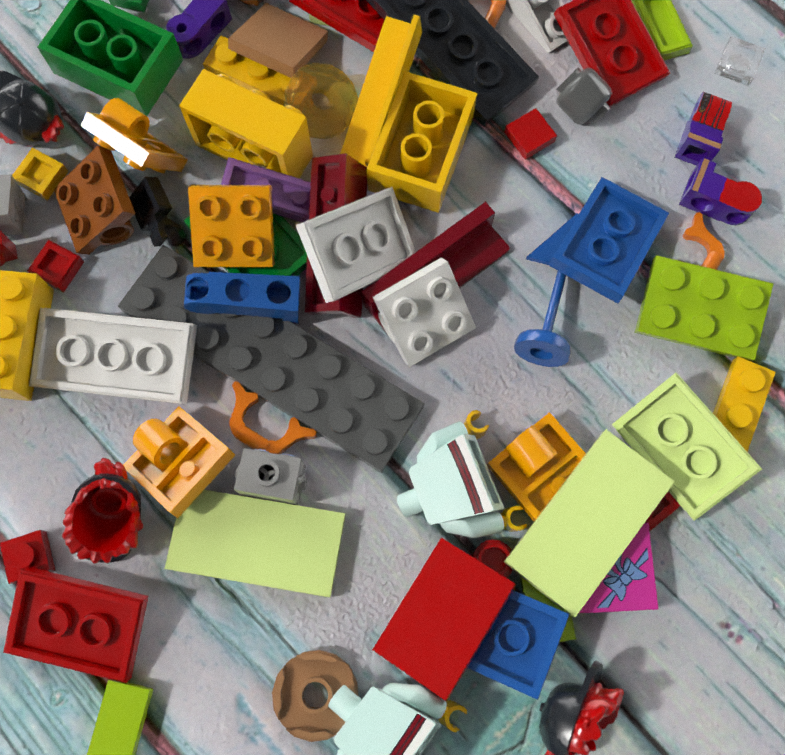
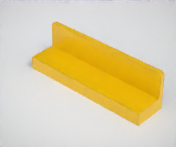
M414 14L411 24L388 16L384 20L340 154L347 153L366 167H368L403 74L405 71H410L422 35L420 16Z

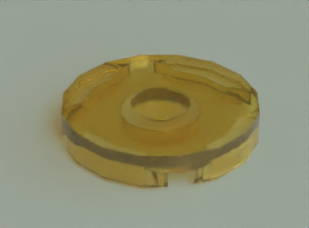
M318 62L304 65L292 75L284 93V106L291 105L306 116L310 137L324 140L333 138L349 128L358 101L354 84L343 71L333 65ZM317 93L325 95L330 102V108L326 110L317 108L313 103L312 95Z

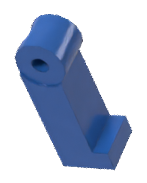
M222 272L193 273L186 276L184 308L191 312L281 318L283 321L299 324L300 276Z

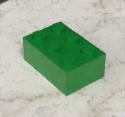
M70 0L37 46L54 74L109 100L120 98L146 116H148L183 62V57L173 33L102 0Z

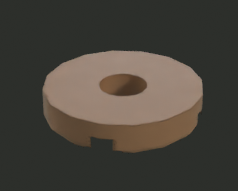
M324 650L302 652L290 659L277 674L272 690L273 710L281 724L294 737L309 742L328 740L335 736L345 723L342 718L328 707V704L343 685H346L359 696L357 679L350 665L337 654ZM319 682L326 687L328 699L325 705L314 708L306 703L304 690L309 683Z

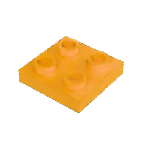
M120 98L111 99L104 106L100 114L87 112L81 124L83 128L95 135L93 138L94 142L108 150H118L125 155L123 161L138 170L145 171L146 168H151L163 174L166 170L182 172L188 160L148 133L149 118Z
M271 185L188 186L193 267L274 266Z
M178 406L164 422L157 418L149 419L137 428L133 436V445L137 451L123 465L126 471L168 512L179 518L234 458L235 454Z
M549 412L536 424L522 432L503 451L487 463V467L534 522L586 453Z

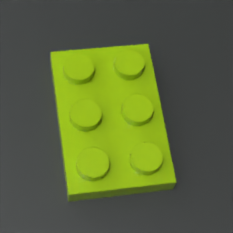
M656 255L652 260L634 333L734 358L739 356L748 361H754L774 284Z

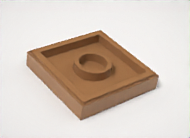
M265 3L228 38V49L283 75L294 78L326 44L329 31Z

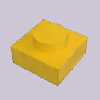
M32 147L12 176L19 186L48 201L54 192V188L63 180L68 170L63 163Z

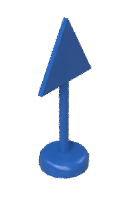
M578 213L526 257V260L549 265L552 257L576 220ZM557 271L543 329H529L521 332L514 344V351L520 358L545 367L563 366L569 361L571 354L570 345L566 339L552 332L566 275Z

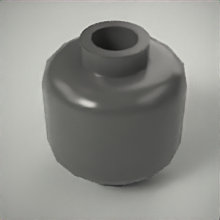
M578 67L556 89L560 93L557 97L558 106L576 124H584L589 119L595 124L611 108L606 102L612 95V89L592 68H586L581 71Z

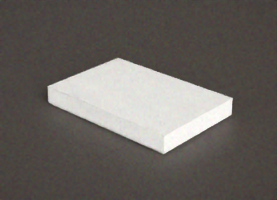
M393 187L381 190L296 225L326 303L336 301L377 281L416 252Z

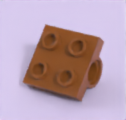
M98 145L54 188L76 253L90 255L100 245L119 244L129 239L134 233L130 218L135 215V211L112 151Z

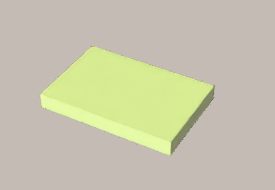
M674 373L612 424L634 451L675 481L668 491L694 521L762 470L757 462L677 373Z

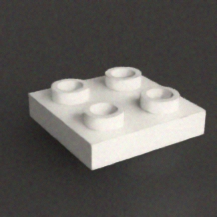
M443 258L436 260L373 297L380 311L378 316L383 328L396 345L403 361L409 367L476 328L450 265Z

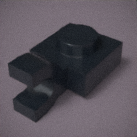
M145 176L129 197L137 222L142 231H150V238L154 247L161 246L168 237L173 246H180L187 237L181 226L167 216L173 209L158 177Z

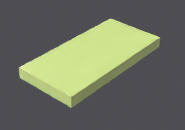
M605 429L504 560V563L571 617L575 618L675 481Z
M204 490L183 514L176 518L164 569L331 598L346 514Z

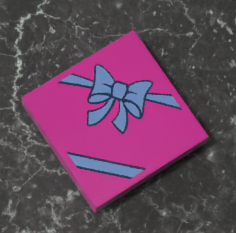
M648 523L643 524L579 613L659 610Z

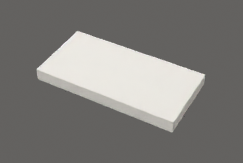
M40 308L29 386L187 405L197 325L193 323Z

